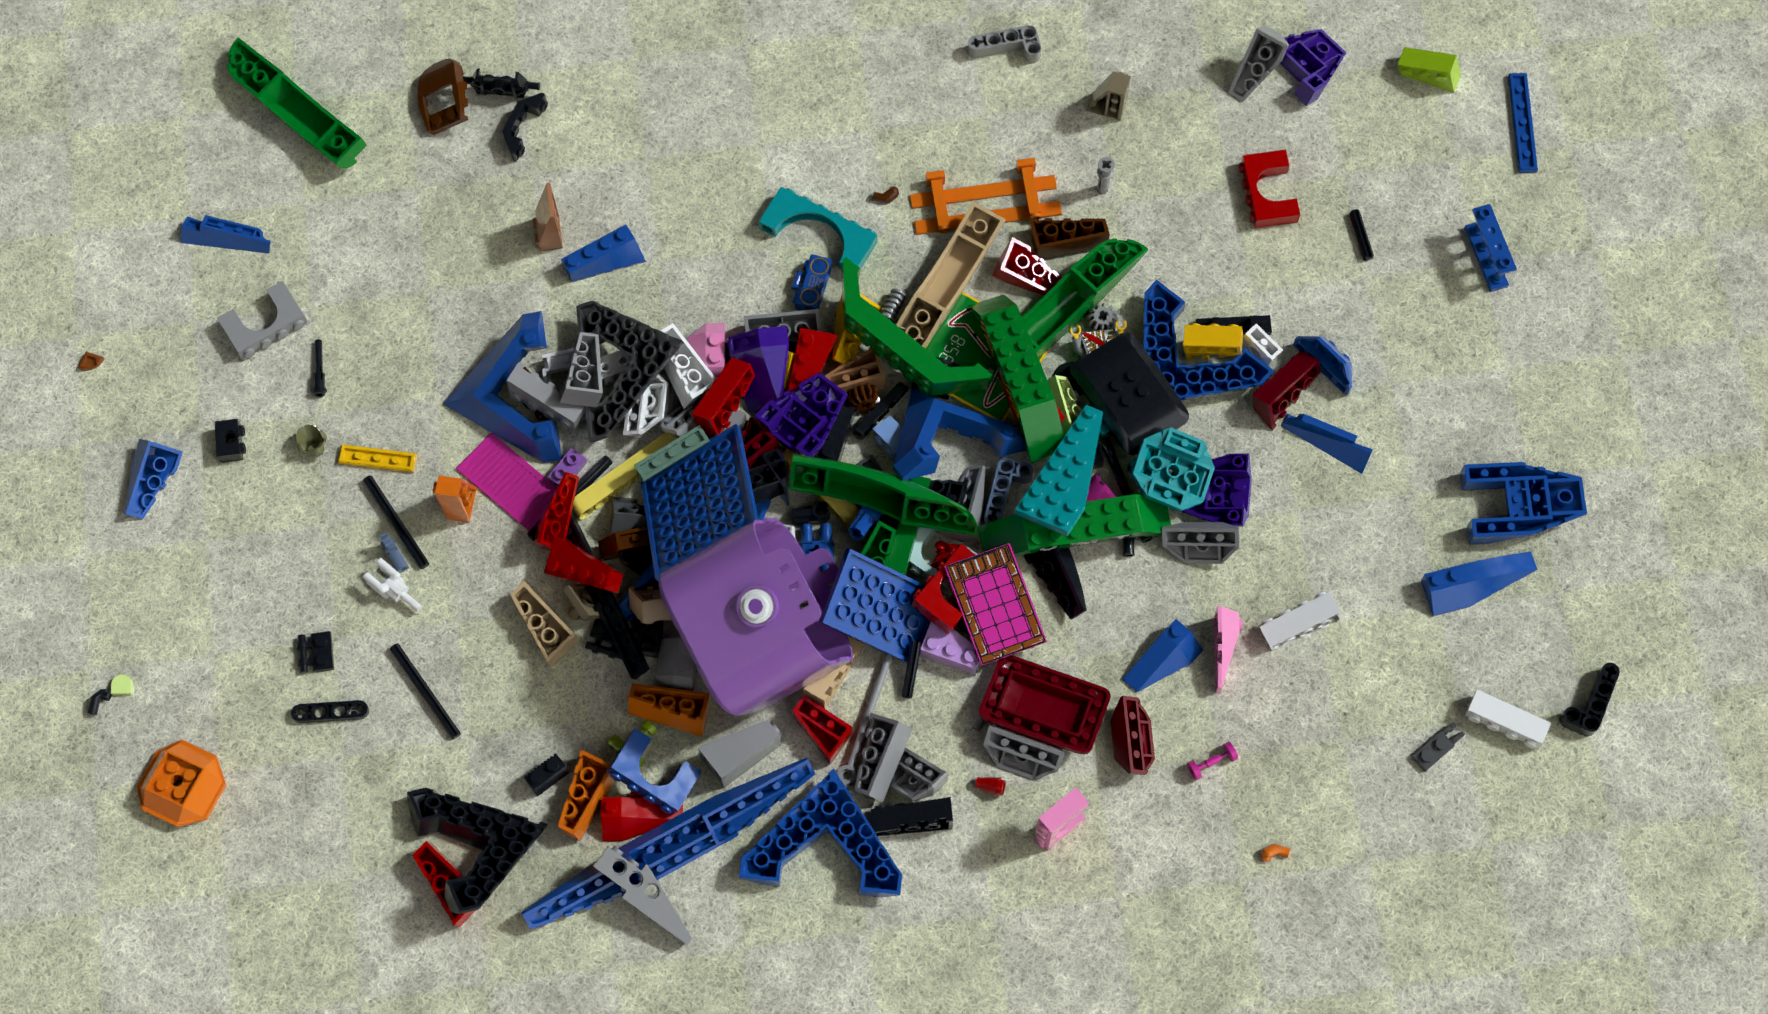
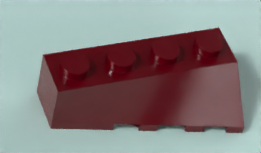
M1301 350L1252 394L1253 408L1272 431L1277 426L1275 422L1278 418H1283L1287 414V407L1291 403L1295 404L1301 390L1306 391L1320 374L1319 359Z

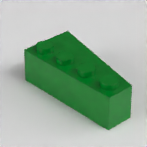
M879 521L861 554L887 566L896 529Z

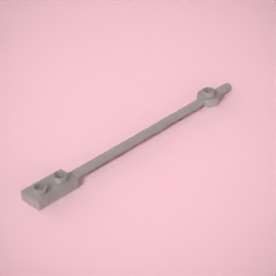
M885 654L847 764L841 766L837 771L840 780L846 788L854 784L857 778L854 765L870 723V713L874 712L893 656ZM848 773L851 777L844 779L843 775Z

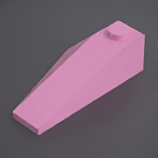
M1217 606L1213 617L1216 693H1220L1239 631H1242L1243 622L1242 619H1239V612Z

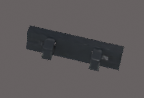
M1270 315L1195 319V323L1200 325L1218 324L1220 326L1236 324L1242 326L1243 336L1255 324L1268 335L1272 334Z

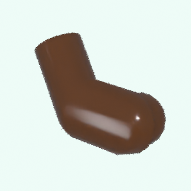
M892 186L885 193L874 192L872 201L889 204L898 197L899 189Z

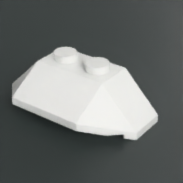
M660 374L657 375L625 415L623 436L642 435L664 418L668 382Z

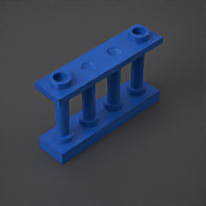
M1490 204L1473 208L1472 212L1476 222L1465 225L1464 229L1490 292L1507 288L1509 283L1505 274L1516 271L1517 268Z

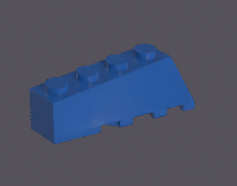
M626 224L561 259L563 268L572 282L590 278L600 273L612 272V270L618 268H626L633 264L646 262L636 239Z

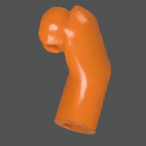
M1271 844L1262 849L1261 859L1269 862L1271 857L1275 855L1288 858L1290 848Z

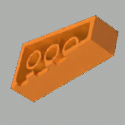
M439 475L438 480L433 484V493H435L442 512L449 520L469 523L477 487L470 485V483L461 478Z
M580 750L579 761L575 767L573 781L568 790V798L564 803L558 823V828L563 834L579 842L601 806V797L607 796L615 782L610 777V774L606 772L611 764L583 750Z

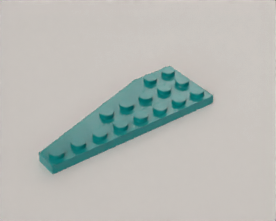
M1088 405L1084 407L1016 507V515L1064 536L1069 535L1086 508L1103 411Z

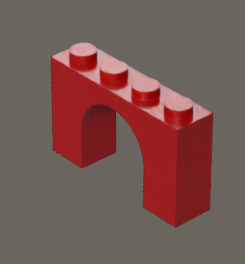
M1286 149L1243 155L1239 163L1240 174L1243 173L1244 176L1242 186L1244 190H1247L1246 205L1250 206L1251 209L1249 219L1251 223H1254L1255 228L1298 223L1300 210L1297 198L1271 201L1264 198L1257 189V183L1262 178L1288 173L1290 165Z
M963 544L958 549L954 547L951 550L947 562L942 561L936 569L938 571L936 575H930L924 583L926 585L924 589H918L912 597L914 599L912 607L948 635L960 622L963 614L943 598L940 585L948 578L944 566L976 555Z

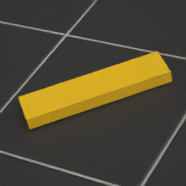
M342 444L338 463L414 473L417 454Z

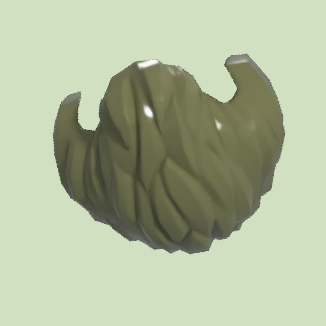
M308 424L301 427L295 435L298 450L302 454L318 457L323 455L324 445L327 441L326 433L316 425Z

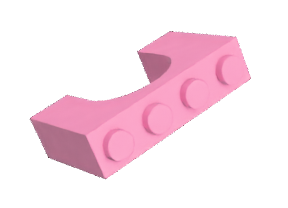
M1076 787L1038 817L1035 842L1040 848L1045 847L1048 851L1084 822L1085 816L1082 812L1088 808L1089 802Z

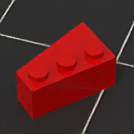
M803 695L792 710L793 718L831 765L853 734V727Z

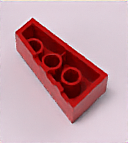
M425 841L412 856L430 883L432 890L439 898L444 910L451 918L450 920L453 925L461 927L475 911L463 914L451 912L444 895L447 880L464 877L465 875L432 843Z

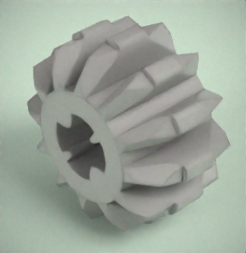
M1105 303L1102 304V307L1096 304L1094 309L1089 310L1090 315L1086 319L1089 322L1088 327L1093 328V331L1116 329L1115 321L1117 319L1119 321V318L1116 317L1117 311H1112V305L1106 308Z

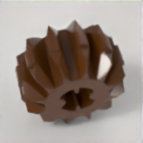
M869 383L865 385L860 384V386H854V389L849 391L848 403L850 407H855V412L862 413L863 411L873 410L880 402V394L875 385H869Z

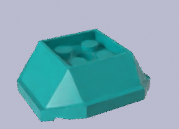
M1169 427L1142 441L1131 477L1145 498L1182 512L1204 502L1213 475L1214 465L1207 451L1208 448L1205 441ZM1168 469L1172 470L1175 476L1170 475Z

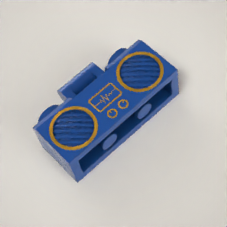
M811 254L809 260H805L803 267L805 272L796 271L791 289L799 291L798 293L795 292L793 297V303H795V310L797 311L819 309L832 270V259ZM802 278L805 279L803 286L800 285Z

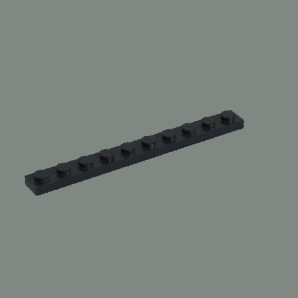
M572 512L566 540L594 556ZM586 585L631 679H638L650 670V667L613 592Z

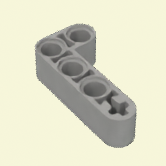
M1031 25L975 35L968 41V54L973 58L1021 49L1023 50L1025 60L1029 63L1038 62L1041 56V44L1036 28Z

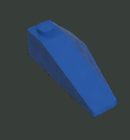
M1175 619L1122 680L1134 691L1139 692L1166 676H1170L1190 665L1203 652V648L1192 632Z

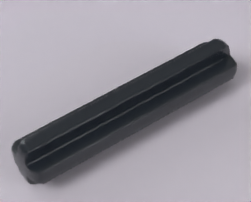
M1351 210L1349 215L1363 259L1365 261L1371 260L1374 254L1360 210Z
M913 640L910 644L902 690L903 698L910 699L913 696L922 644L920 641Z

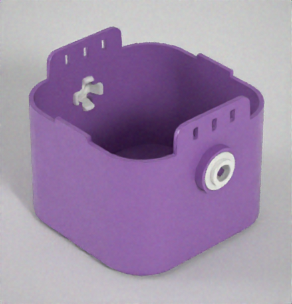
M777 518L754 520L661 573L659 589L663 602L707 688L717 703L730 714L740 716L762 711L853 660V651L847 635L819 623L831 590L828 585L834 582L838 572V567L833 557L825 548H819L805 555L792 533ZM828 564L829 568L820 571L819 567ZM808 601V606L800 609L799 605Z

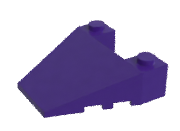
M1322 29L1303 32L1301 35L1296 36L1295 34H1290L1284 38L1289 46L1279 64L1300 82L1294 95L1306 106L1319 98L1347 53Z

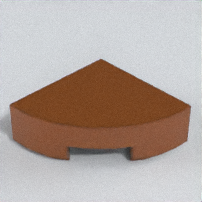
M85 352L78 368L82 371L93 370L102 364L104 357Z

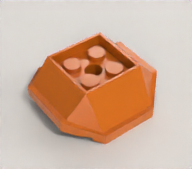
M181 739L155 752L137 784V791L142 811L180 828L207 820L227 783L216 755ZM178 779H183L181 785L175 786V782Z

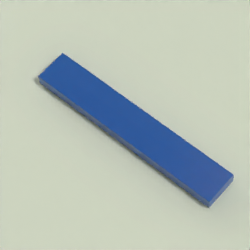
M1509 73L1508 83L1518 173H1537L1538 166L1527 73Z

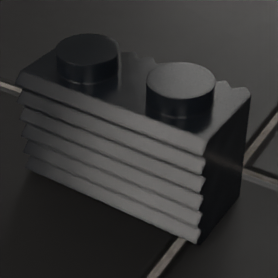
M554 753L553 756L547 758V761L534 768V771L531 770V773L525 775L524 779L538 797L569 774V771L559 756Z

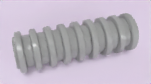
M891 289L888 299H886V303L883 305L884 308H882L881 313L893 323L899 313V309L902 307L901 304L904 303L903 299H906V294L900 289Z

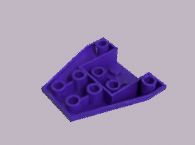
M787 326L758 328L728 337L725 342L727 362L733 357L750 363L755 374L751 385L743 397L750 413L759 411L772 399L773 401L780 399L783 395L789 349Z
M1249 453L1227 454L1212 459L1214 471L1204 502L1184 510L1182 513L1209 522H1224L1236 527H1243L1249 516L1252 485Z

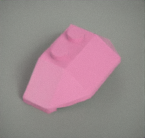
M706 323L688 336L687 342L715 378H717L725 366V323Z

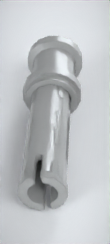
M1103 157L1098 163L1097 176L1099 179L1097 192L1100 194L1108 192L1110 179L1113 177L1115 163L1110 157Z

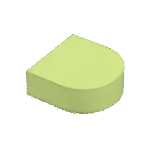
M117 675L111 683V694L132 695V680L127 675Z

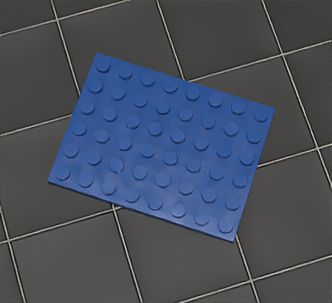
M737 424L710 438V443L646 482L643 481L641 483L654 574L658 582L662 572L752 521L759 520L741 429Z

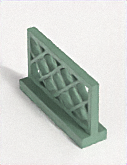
M698 425L634 464L638 472L639 482H646L710 443L701 426Z

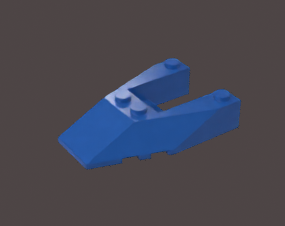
M1524 462L1467 464L1463 466L1460 472L1462 491L1504 489L1508 517L1471 519L1467 525L1469 545L1490 544L1532 536L1587 515L1582 477L1559 471H1549L1544 467L1526 465Z

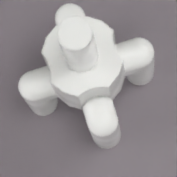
M382 558L376 562L380 566V570L387 575L382 583L369 572L363 576V579L367 581V585L384 599L391 597L396 602L404 600L417 612L421 610L422 605L407 594L409 587L403 583L400 573Z

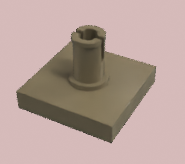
M585 584L567 585L563 589L574 606L567 613L571 620L575 621L580 616L584 621L602 619Z

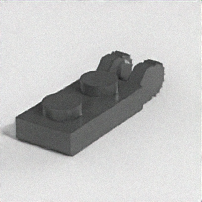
M1454 722L1443 732L1440 731L1412 756L1425 772L1455 746L1454 744L1465 735L1463 732H1460L1452 740L1446 736L1455 729L1456 724Z

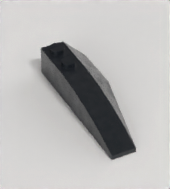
M1069 548L1024 555L1025 560L1028 564L1033 565L1037 576L1044 580L1047 584L1046 588L1050 593L1053 592L1057 602L1071 620L1087 611L1079 574Z

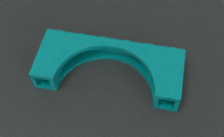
M780 187L759 220L760 229L775 237L784 227L801 220H815L829 225L838 233L844 245L843 255L839 262L840 270H842V263L845 257L856 264L861 270L878 242L877 234L872 229H865L856 221H849L840 213H833L824 205H817L808 197H801L789 188Z

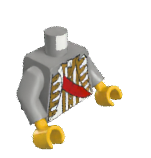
M1118 319L1115 321L1118 331L1107 329L1081 333V327L1076 324L1077 331L1073 333L1072 327L1069 326L1068 331L1073 335L1072 343L1075 354L1082 358L1121 333H1124L1123 330L1127 326L1126 321L1124 320L1123 327L1117 325Z

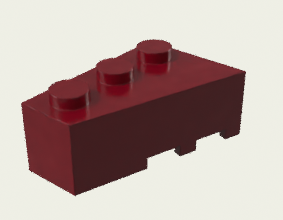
M751 416L746 429L741 432L748 469L762 465L761 453L776 448L780 450L777 439Z

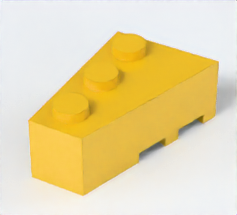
M1198 323L1185 325L1183 348L1187 361H1191L1192 357L1202 356V359H1209V355L1218 354L1219 357L1242 355V326L1236 324L1220 326L1218 324L1200 325Z

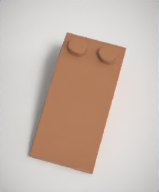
M546 183L535 210L536 218H533L534 229H537L538 233L534 235L535 243L540 246L541 251L563 248L558 209L551 184Z

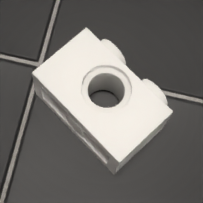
M1257 324L1243 336L1242 350L1246 348L1266 365H1269L1283 351Z

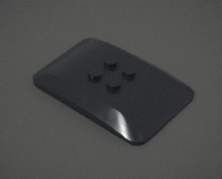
M1121 333L1075 361L1070 367L1072 378L1093 408L1103 411L1102 421L1126 454H1138L1141 443L1145 438L1169 427L1177 430L1189 420L1188 410L1132 333Z

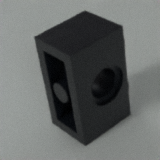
M238 419L215 421L216 457L220 463L243 460V454H246V445L242 442V436H245V427L241 425ZM235 438L232 443H227L230 439Z

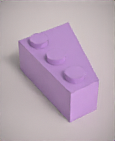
M930 623L920 649V656L976 675L980 662L973 644L954 629L948 635L934 623Z

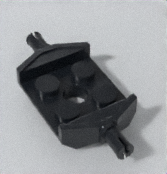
M477 68L473 76H462L463 80L474 88L477 95L486 96L487 94L524 98L529 89L540 90V82H529L519 72H516L515 78L510 76L497 77L490 74L481 75L480 69Z

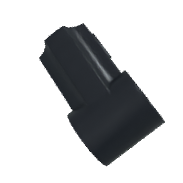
M817 502L812 506L792 508L794 526L810 523L823 524L827 523L831 518L829 507L824 502ZM821 510L826 511L822 516L817 515V512Z

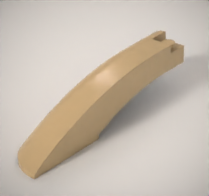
M975 202L971 204L945 250L919 289L914 293L896 324L924 348L927 347L956 304L1006 220Z

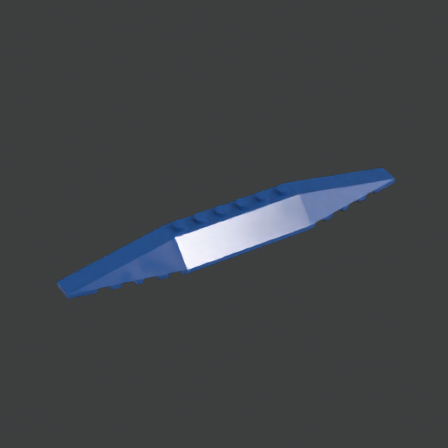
M804 758L715 795L618 849L624 852L621 856L626 860L632 858L639 863V869L646 863L658 880L737 837L739 831L746 826H751L757 817L762 813L766 814L770 811L771 806L778 801L784 800L790 791L798 789L812 778L815 772L808 758ZM616 861L613 864L615 872H621L624 868V864L621 861ZM593 863L521 913L531 930L554 922L556 918L572 916L574 912L582 909L589 910L594 905L612 902L614 898L620 897L625 889L593 866L595 863ZM638 873L631 874L629 877L630 883L637 884L640 881V875Z

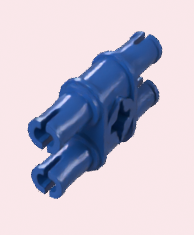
M823 523L820 525V541H813L812 524H802L801 541L798 544L804 554L807 555L819 548H825L834 559L833 547L835 543L832 540L831 524ZM828 564L821 566V571L829 568Z

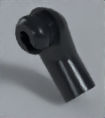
M100 689L90 698L87 713L97 715L99 704L103 700L109 701L111 699V691Z

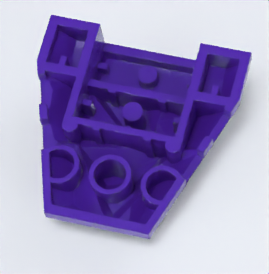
M820 372L800 383L799 388L792 392H784V396L776 401L772 399L767 402L755 415V418L780 443L797 455L813 457L823 447L848 396L844 390Z

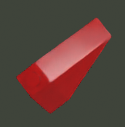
M1013 237L998 259L992 275L1010 285L1043 296L1062 278L1056 271L1051 270L1045 264V260L1033 253V249L1029 245Z
M569 472L564 473L537 527L534 546L550 550L554 536L566 539L579 476Z
M601 797L603 842L625 841L629 838L643 835L682 814L683 804L679 811L672 815L664 813L660 806L655 803H649L644 798Z

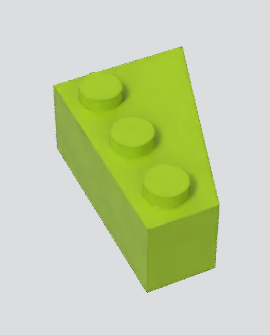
M1404 47L1397 64L1400 75L1453 93L1461 76L1457 55Z

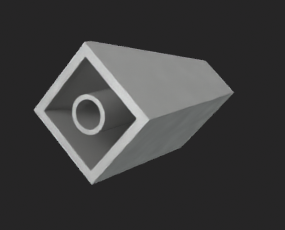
M766 720L698 747L701 759L725 788L781 746V736L779 734L781 732L774 723L771 725Z

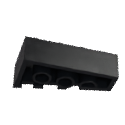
M951 797L907 804L899 803L888 807L886 805L875 806L874 809H871L872 828L877 836L952 830Z

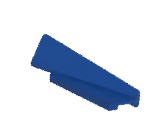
M205 215L203 221L187 216L181 227V243L267 254L270 252L271 241L263 237V232L260 228Z
M1287 414L1282 424V427L1357 472L1363 473L1373 449L1356 444L1357 435L1306 414H1299L1297 417Z

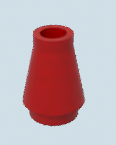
M977 777L975 788L996 797L998 795L1003 796L1006 780H1002L1001 777Z

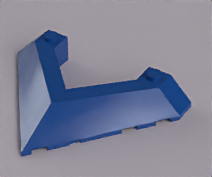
M1157 279L1144 293L1143 348L1167 379L1180 400L1261 386L1274 372L1272 368L1246 348H1243L1242 355H1237L1233 361L1217 364L1200 363L1191 366L1179 365L1174 321L1184 311L1186 302Z
M542 311L523 314L443 405L542 463L562 459L557 423L551 420L534 423L498 396L502 386L518 362L523 357L525 358L528 352L547 349Z
M913 389L911 390L893 469L902 481L935 473L940 455L932 444L939 428L947 430L948 427L957 430V434L969 438L975 436L984 439L983 442L991 445L999 457L1026 450L1022 433L1012 424L947 403Z
M834 768L773 829L767 832L749 852L742 856L739 878L760 885L780 887L783 866L828 832L862 874L860 884L861 896L880 898L900 896L902 873L878 839L875 831L855 803L846 786L840 780Z

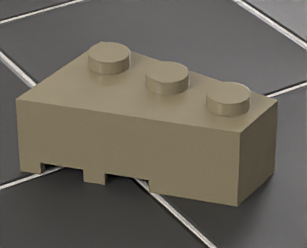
M1113 71L1092 93L1086 111L1121 121L1127 104L1131 76L1123 72Z

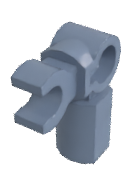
M386 532L380 535L381 545L396 570L402 573L409 569L392 537H389Z

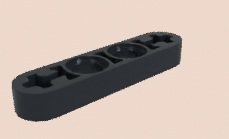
M903 382L896 384L856 427L853 435L863 440L877 425L876 422H880L890 411L889 409H892L901 400L909 387Z
M362 700L298 704L293 707L291 716L298 723L361 720L368 716L369 707ZM360 705L365 709L361 711V714H358L357 711H351L352 715H349L350 710L348 706H351L352 710L358 709ZM338 707H345V713L342 716L335 715V710ZM309 708H311L312 718H310L309 714H303L302 718L296 715V713L300 712V709L308 713L310 712ZM324 708L326 710L325 715L317 717L315 715L317 709Z

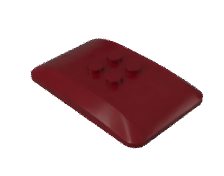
M1010 655L998 660L980 705L979 715L983 720L1008 731L1050 746L1085 755L1090 753L1093 748L1111 694L1108 689Z

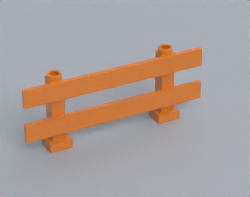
M1034 157L1017 160L1016 171L1017 174L1022 176L1020 180L943 190V184H945L944 170L926 172L927 187L931 186L932 192L910 194L912 209L934 206L936 218L914 221L916 235L935 232L944 234L950 230H957L966 214L948 216L946 204L1025 193L1027 203L1025 206L990 210L1006 219L1004 223L1029 220V218L1040 220L1044 217L1062 215L1060 201L1039 204L1037 195L1038 191L1057 189L1055 175L1034 177L1033 172L1036 169Z

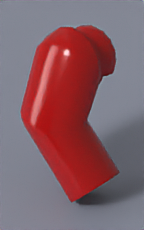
M951 551L938 554L930 566L937 569L942 561L946 563Z

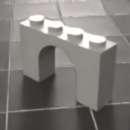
M283 281L267 289L270 298L277 307L276 320L270 327L260 331L250 330L243 325L234 309L217 317L241 359L252 357L256 351L261 348H268L275 340L285 338L289 332L299 330L307 323L303 312Z

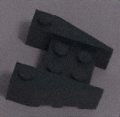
M778 448L761 453L762 465L749 469L755 504L780 496L786 506H789V485L785 457Z

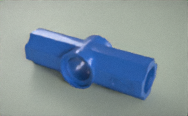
M863 506L848 529L851 538L862 540L870 528L876 526L882 513Z

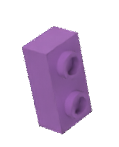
M570 448L548 475L549 481L558 487L565 472L577 476L587 464V459Z

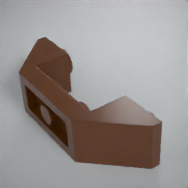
M648 527L614 532L598 541L601 561L619 558L620 552L650 547Z

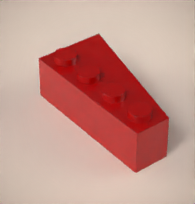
M800 328L789 392L799 388L800 383L822 372L838 335Z
M732 357L714 380L709 390L704 394L700 403L694 408L692 412L694 421L697 426H701L708 439L723 432L724 428L728 429L731 423L728 420L732 412H737L740 397L745 396L755 377L750 363Z
M554 536L544 570L545 574L615 593L619 592L623 578L622 573L601 562L593 555L588 554L580 547L575 546L572 542Z

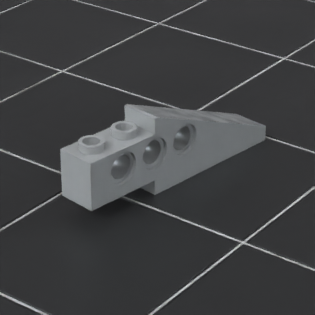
M607 846L593 866L625 889L621 895L623 899L688 945L692 937L649 866L645 863L639 869L638 866L640 864L632 858L626 860L621 856L624 852L615 846L612 848ZM616 861H621L624 864L621 872L613 870V864ZM633 873L640 875V881L637 884H632L629 881V877ZM649 885H654L657 888L653 896L646 894V888Z

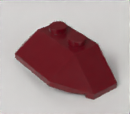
M1121 696L1110 720L1114 760L1128 774L1146 775L1155 760L1151 720L1140 704L1141 702L1138 697Z

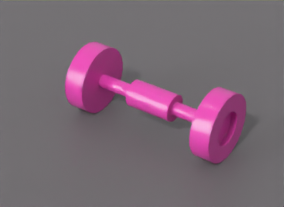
M1231 742L1223 744L1225 753L1219 756L1216 754L1199 766H1197L1194 760L1187 763V767L1196 781L1202 778L1200 769L1206 766L1209 768L1226 756L1232 762L1238 759V754Z

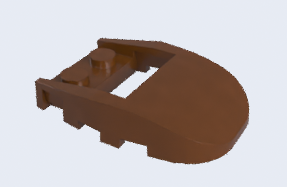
M447 58L431 65L422 73L418 81V108L427 132L432 135L468 120V116L464 115V108L468 106V99L465 98V90L468 89L467 82L462 77L464 74L462 66L454 59ZM452 85L455 104L430 115L427 109L428 100L426 96Z

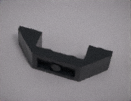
M544 93L517 101L502 131L509 152L515 162L525 152L522 139L517 137L520 129L519 125L526 120L527 112L540 117L542 111H546L548 102Z

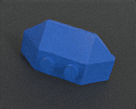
M1297 336L1293 346L1299 352L1302 350L1319 359L1320 372L1343 394L1348 396L1352 389V362H1350L1349 357L1341 353L1336 345L1325 337Z

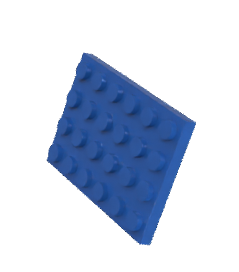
M846 549L819 623L907 663L911 641H920L923 644L931 623L929 619L912 607L913 595L918 589L923 590L926 585L852 549Z

